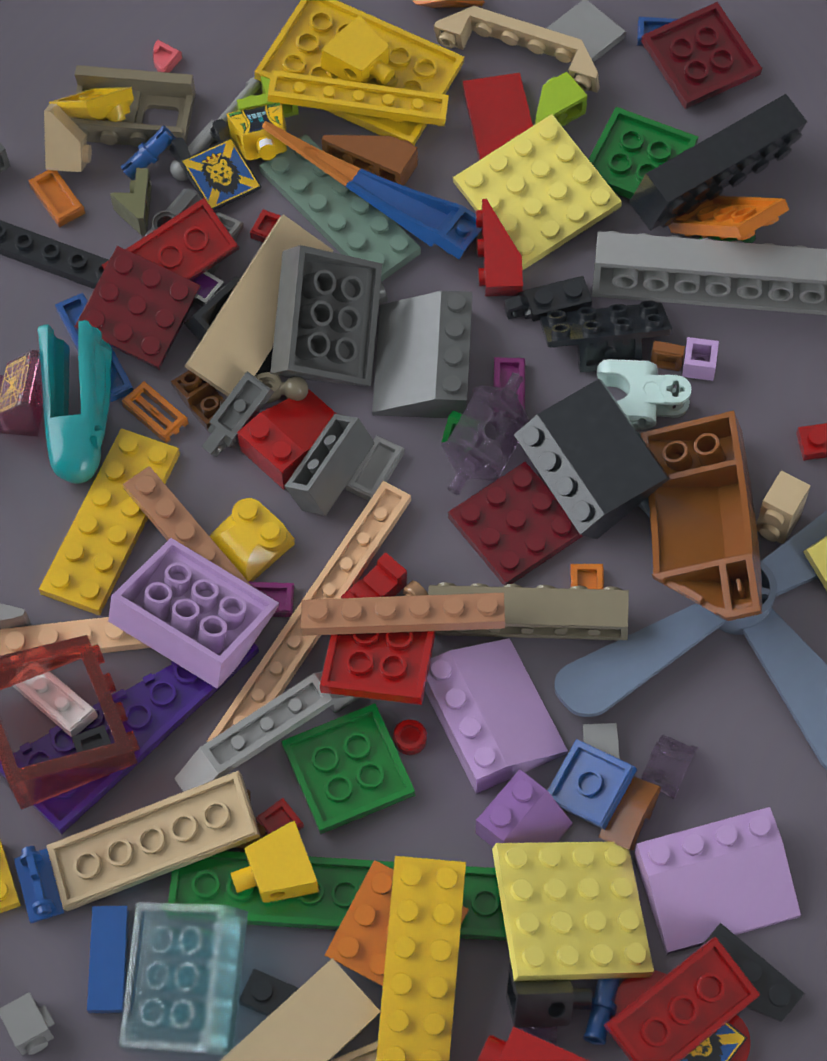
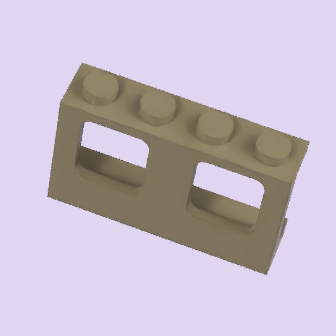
M83 65L76 66L75 78L77 89L75 94L93 88L132 87L134 100L130 105L131 112L125 114V120L113 122L71 118L87 135V142L105 143L107 145H132L138 147L142 142L146 143L162 127L160 125L143 124L145 111L149 108L176 110L179 112L176 127H166L176 138L181 137L186 143L196 94L193 75Z

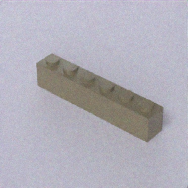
M448 582L429 585L428 595L504 593L505 629L436 631L435 635L628 640L629 590H622L613 586L603 589L572 586L569 589L555 588L551 585H540L536 588H524L517 584L489 587L482 583H475L471 586H456Z

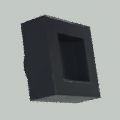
M104 725L72 737L84 771L117 759Z

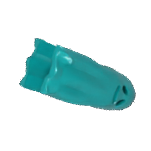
M87 320L78 322L81 414L68 415L70 347L64 340L54 335V330L49 324L41 325L37 331L39 336L43 411L50 466L53 472L64 481L74 484L84 483L95 474L101 460V446L106 432L110 405L112 349L110 344L102 339V332L98 328L92 327Z

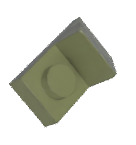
M136 168L135 180L130 181V193L110 194L114 211L140 235H145L148 231L152 191L149 168Z

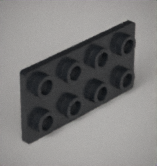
M643 301L637 305L627 306L624 304H613L608 308L598 309L583 307L578 311L569 312L553 310L548 312L547 315L540 316L541 327L548 347L578 345V367L580 372L597 371L598 365L603 360L608 359L642 361V338L672 335V326L661 302Z

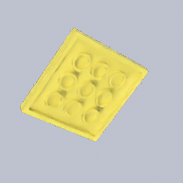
M553 114L453 177L454 184L475 211L481 210L482 199L488 200L522 256V271L622 207V201Z
M614 842L496 843L494 845L492 853L514 982L645 978L653 974L654 969L629 849L616 845Z

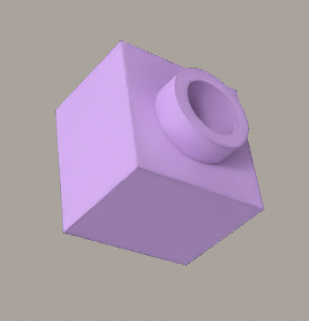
M687 337L682 376L713 381L719 341Z

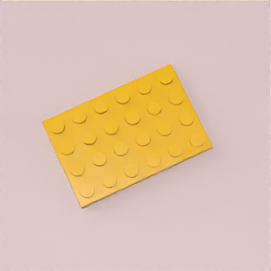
M301 0L254 71V79L261 81V76L270 79L272 70L344 80L321 67L322 48L358 15L388 44L389 61L387 65L395 71L393 78L386 85H383L374 77L368 84L446 94L464 64V56L338 0ZM325 110L378 135L393 136L400 140H407L413 146L427 126L424 123Z

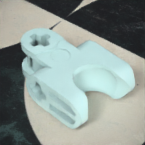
M608 359L603 360L597 367L598 379H601L607 387H617L627 394L625 398L617 401V403L636 430L651 429L656 425L657 417L678 418L685 415L689 409V398L692 390L689 381L679 375H658V367L655 363L639 360Z

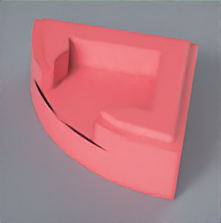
M157 40L153 47L155 68L158 72L170 73L182 59V52Z

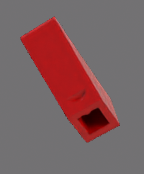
M482 199L481 210H476V228H482L483 239H477V256L483 257L484 268H478L479 287H485V297L517 296V293L523 291L522 256L488 200Z

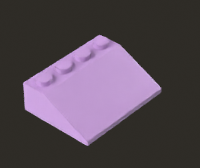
M170 538L111 595L108 622L218 689L241 663L277 610L279 602Z
M510 638L450 650L431 658L425 692L476 794L513 778L519 770L525 773L568 754V750Z
M770 807L640 842L636 845L634 859L666 954L702 945L720 923L734 935H738L801 916L783 841Z

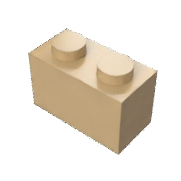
M781 470L762 502L756 524L757 531L769 541L785 543L802 515L811 485Z

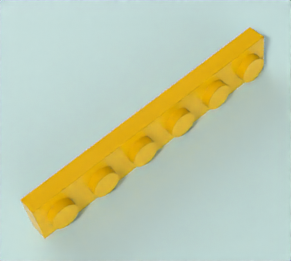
M272 70L267 102L445 126L449 95Z

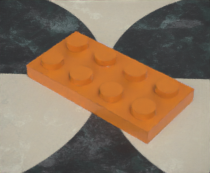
M717 196L711 201L706 199L689 214L685 212L680 214L668 226L671 233L684 234L686 237L701 235L702 238L717 236L720 239L731 237L737 238V240H745L754 236L755 230L761 226H769L779 220L778 216L789 211V207L785 198Z

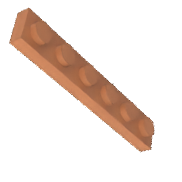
M150 466L123 484L124 490L167 541L170 538L176 540L249 584Z
M504 593L301 600L302 636L505 629Z

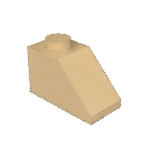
M50 104L44 110L46 170L82 172L87 163L91 162L92 156L91 145H87V135L57 104Z

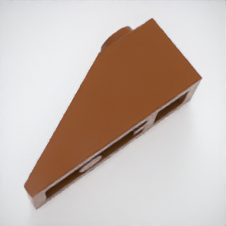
M324 135L321 139L324 152L405 186L418 166V148L407 140H400L393 136Z

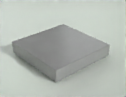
M582 0L546 28L581 39L593 63L626 36V31L588 0Z

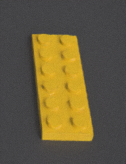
M122 428L120 429L39 587L41 595L90 613L101 615L148 520V517L124 490L123 484L148 466L166 484L180 456L179 448Z
M395 856L376 1061H449L466 862Z

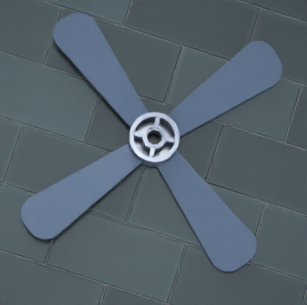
M647 497L638 506L650 518L649 498ZM827 510L760 561L762 614L727 621L695 603L628 635V640H618L564 666L557 673L554 683V690L558 699L575 715L582 717L601 715L716 629L735 635L744 634L819 762L827 770V664L772 609L775 597L818 578L803 551L827 536Z

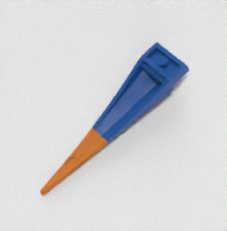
M264 121L262 125L264 130L430 247L436 244L446 253L460 259L482 232V228H476V214L463 205L422 193L356 167L312 146L270 122Z

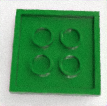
M615 107L588 160L616 194L631 199L647 172L697 145L699 137Z
M375 703L281 741L320 835L415 796V789Z

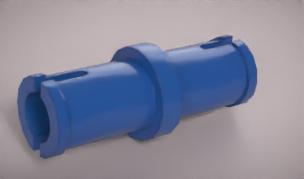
M163 125L146 143L142 142L138 146L139 150L121 166V169L124 170L123 172L130 179L135 180L136 168H146L151 163L155 164L159 160L158 156L176 137Z
M621 978L598 979L595 994L592 998L586 1032L583 1036L585 1041L596 1045L606 1044L608 1031L604 1024L616 1013L617 1005L614 1002Z

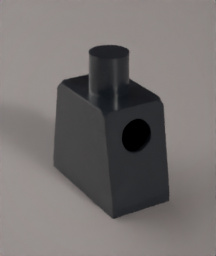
M509 964L506 999L514 1027L568 1026L571 1023L572 1009H591V988L572 987L570 980L514 982L512 966Z

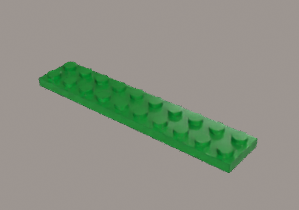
M223 851L172 871L167 918L170 920L338 930L374 860L308 856L317 879L319 892L266 903L262 901L257 886L239 893L236 892L230 873L249 866L246 853ZM378 861L394 870L393 861ZM466 866L462 906L468 908L469 911L461 925L460 938L507 941L495 868Z

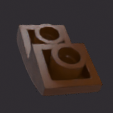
M188 370L172 380L171 384L190 411L208 431L211 425L209 421L225 400L212 385Z

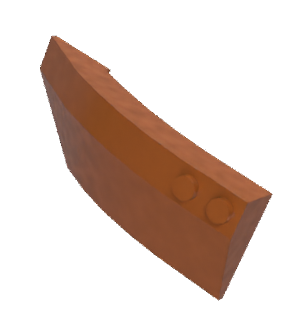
M735 411L641 432L642 439L670 478L648 497L652 532L653 574L651 575L653 579L727 621L762 614L761 566L755 510L743 433Z

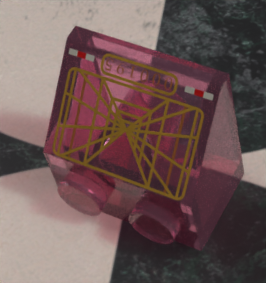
M31 350L8 362L4 375H0V433L38 437L43 413L39 350Z

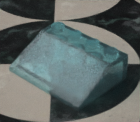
M136 903L118 1047L225 1056L233 1049L248 911L227 905Z

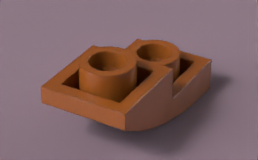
M634 776L606 829H601L599 838L614 842L616 845L633 851L645 818H651L662 787Z

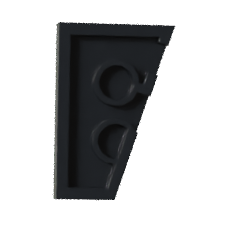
M720 923L702 946L716 936L760 993V996L746 1008L782 1022L805 993Z

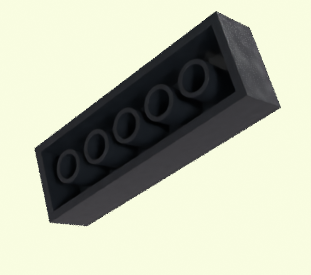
M784 94L647 172L629 203L650 231L660 225L663 228L667 227L677 219V215L680 213H691L704 199L713 200L728 185L735 187L744 181L747 177L746 175L752 171L757 174L764 170L771 160L776 158L777 161L785 158L792 151L791 145L802 137L800 132L808 121L788 95Z

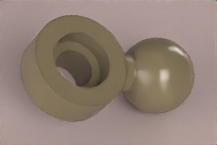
M270 372L260 373L255 376L274 391L266 403H272L282 395L299 401L303 400L308 394V384L301 377H290L286 382H282L278 375L270 374Z

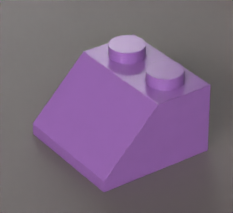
M519 770L476 819L475 834L492 847L496 843L558 842L573 823L544 787L522 770Z

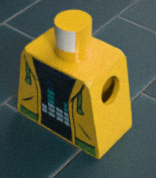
M272 103L226 114L230 135L245 160L258 158L271 160L276 154L287 151L286 144L262 128L264 121H267L287 132L282 103Z

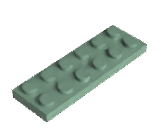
M307 134L299 138L322 150ZM287 146L286 152L276 154L273 159L259 165L260 173L340 254L382 263L381 281H384L421 254V247L394 220Z

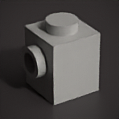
M30 992L0 1008V1017L15 1047L22 1056L26 1053L32 1055L40 1052L47 1047L48 1041L54 1038L49 1027L55 1023L45 1005L39 1008Z

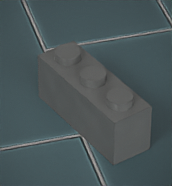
M334 414L286 483L285 488L302 511L326 516L375 444L359 418Z

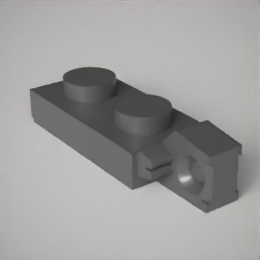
M247 371L209 421L211 425L208 431L211 435L202 447L215 457L227 446L231 448L238 441L237 432L257 416L274 391Z

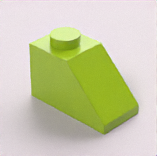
M568 72L558 77L550 78L542 86L535 124L553 114L563 127L586 114L588 95Z

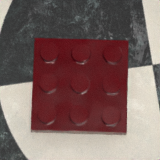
M718 1L642 35L641 42L685 109L761 75L762 67Z
M116 246L74 327L78 331V322L87 320L92 327L98 328L102 332V339L109 343L111 347L160 370L201 290V285Z
M526 461L448 511L449 520L504 586L513 584L583 537V535L579 534L553 493Z

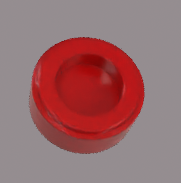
M413 719L403 720L398 723L393 731V742L396 749L405 755H415L421 752L427 743V732L423 724Z

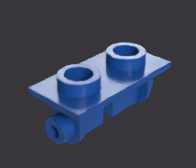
M35 846L23 848L21 850L22 855L14 858L30 923L65 913L47 848L36 851Z

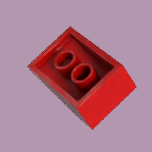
M308 390V394L303 400L296 401L288 398L260 412L237 432L240 451L285 490L288 480L333 415L337 413L311 390Z

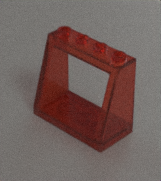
M88 635L0 656V690L82 659L115 741L112 744L21 768L0 714V762L21 810L138 763L134 754L135 751L140 750L133 730L127 733L122 722L128 720L121 701L117 703L113 701L111 693L117 691L110 672L102 673L100 664L105 663L104 657L98 644L91 645Z

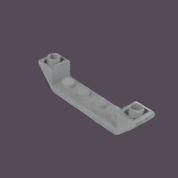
M322 672L314 673L199 747L174 779L184 792L223 777L328 707L336 714L360 697L321 693L320 681Z

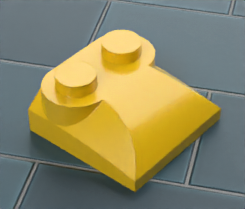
M132 87L93 88L51 101L49 104H57L70 118L102 121L108 119V121L119 122L125 120V114L131 112L130 105L134 100Z
M253 498L239 500L233 506L232 514L209 535L248 582H253L295 545L294 537L285 525L264 505Z

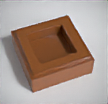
M654 340L650 362L655 363L658 368L681 371L685 346Z

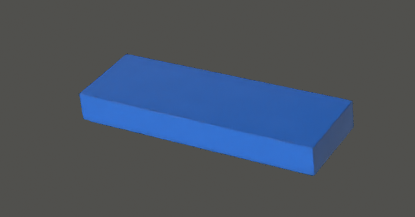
M92 906L87 997L88 1013H124L128 906Z

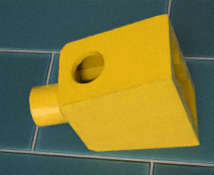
M359 15L322 48L321 67L346 81L368 83L374 77L383 85H386L395 73L387 65L389 61L388 44Z
M295 821L282 826L247 846L245 853L249 866L230 873L237 893L257 886L262 901L266 903L319 892L316 876Z

